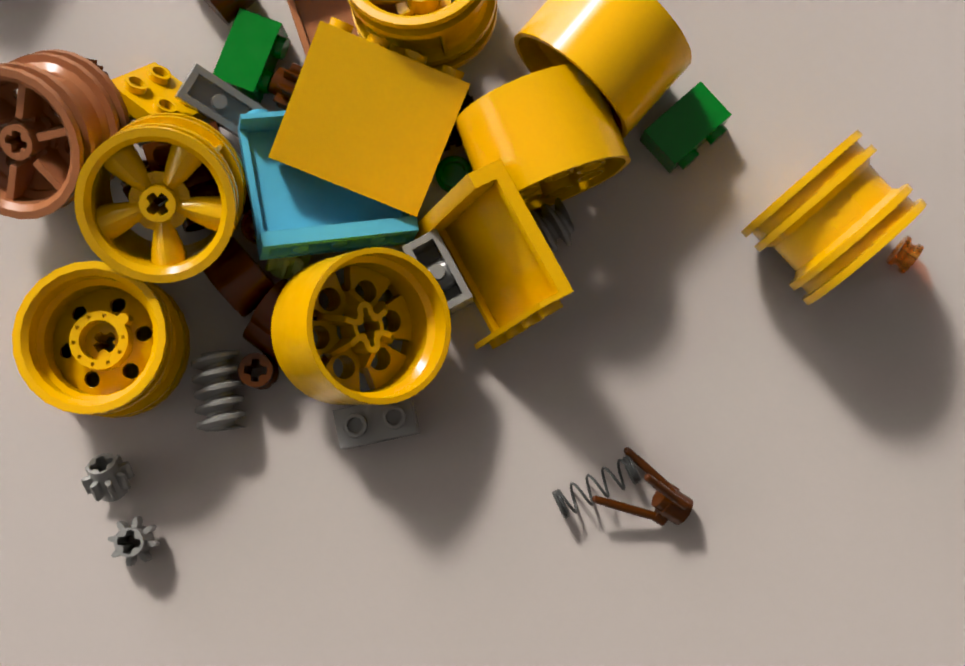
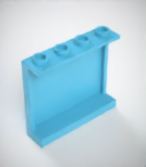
M253 109L245 114H240L237 132L259 260L404 245L414 240L419 231L417 217L410 216L408 213L269 158V153L285 111L268 112L265 109Z

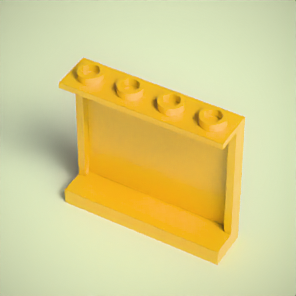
M331 17L328 24L320 20L268 157L417 217L470 83L462 80L464 72L445 64L442 65L440 71L427 66L428 57L407 48L404 55L389 50L391 42L377 35L369 33L367 39L352 34L354 26Z
M501 159L466 174L418 222L419 231L415 239L437 229L472 293L478 310L491 331V334L474 344L476 350L488 343L492 349H495L508 342L513 337L529 329V327L563 308L564 306L560 300L574 292Z

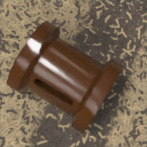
M251 353L245 356L239 363L238 374L241 381L247 386L264 390L269 389L272 384L277 382L279 367L264 354ZM260 362L261 366L267 368V373L260 375L258 381L257 377L251 375V371L258 368Z

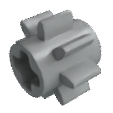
M101 454L94 457L85 467L88 476L81 479V482L87 494H93L96 501L102 499L106 502H113L122 498L128 492V489L131 488L128 479L134 477V473L129 462H123L120 455Z
M141 516L133 518L131 527L125 521H118L116 524L120 531L115 536L108 537V541L114 542L116 549L111 556L113 558L118 556L126 557V566L135 565L137 555L144 562L150 561L152 556L149 550L161 544L160 541L154 540L152 533L157 526H142L143 519ZM134 535L135 539L140 540V546L135 547L133 543H129V536Z

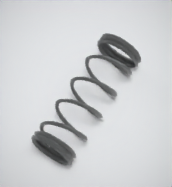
M626 455L623 457V460L618 459L617 461L621 483L607 467H602L601 474L606 492L591 475H586V485L590 500L576 483L571 482L570 492L574 508L560 489L553 491V497L565 519L570 517L565 502L575 514L578 512L572 485L578 489L588 504L593 506L594 502L592 501L588 477L593 480L603 495L609 498L604 469L613 477L619 487L625 490L620 461L625 465L633 484L641 483L640 475L631 458Z

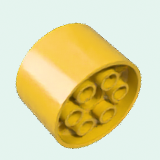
M547 0L514 37L515 48L530 73L573 63L607 98L622 138L629 134L688 68L692 60L691 50L683 32L657 0Z
M573 63L539 70L508 82L471 103L458 115L455 121L473 171L501 159L529 211L539 210L545 203L549 206L554 205L556 198L564 201L581 194L615 176L627 167L631 161L607 98Z
M384 247L364 248L323 259L304 267L282 289L274 306L271 321L273 350L279 366L286 377L296 388L309 397L336 405H385L398 403L416 395L430 384L441 369L451 338V318L448 303L435 277L423 264L410 255ZM344 267V283L340 286L335 272ZM357 284L362 287L364 298L355 291ZM387 288L394 296L386 303L378 301ZM321 291L329 299V305L326 310L319 304L318 298ZM384 316H386L388 320V326L386 330H384V324L382 321V318ZM364 323L366 331L359 333L358 325ZM337 326L340 327L341 339L337 335ZM313 330L318 335L317 345L314 342ZM393 340L403 341L401 352L391 348L388 344H392ZM377 354L378 362L376 367L373 368L371 363ZM337 358L340 359L343 365V372L339 377L336 376L333 370V363ZM359 372L364 374L370 390L360 392Z

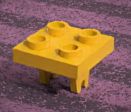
M156 62L111 80L119 90L127 107L130 123L134 118L138 119L155 113H179L200 120L207 118L174 97L182 82L171 75L167 68L158 65Z

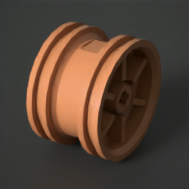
M51 49L27 54L8 63H0L1 215L16 219H38L69 205L74 201L76 182L85 161L99 145L130 123L128 110L119 90L108 75L92 61L73 52ZM112 173L110 176V181L116 177Z

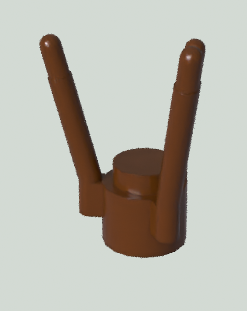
M624 448V453L646 473L644 480L657 490L651 502L652 506L655 507V511L600 496H593L592 501L611 509L650 519L661 526H664L668 520L675 525L683 523L691 513L693 500L680 492L679 488L668 482L631 448Z

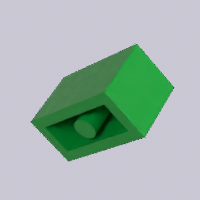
M239 8L213 74L250 99L261 103L264 94H269L270 82L278 59L283 60L289 48V38H287L288 35L282 23Z
M700 81L645 129L640 141L669 173L678 165L684 170L700 155L697 149L707 141L712 145L727 132L728 129L724 125L732 114Z

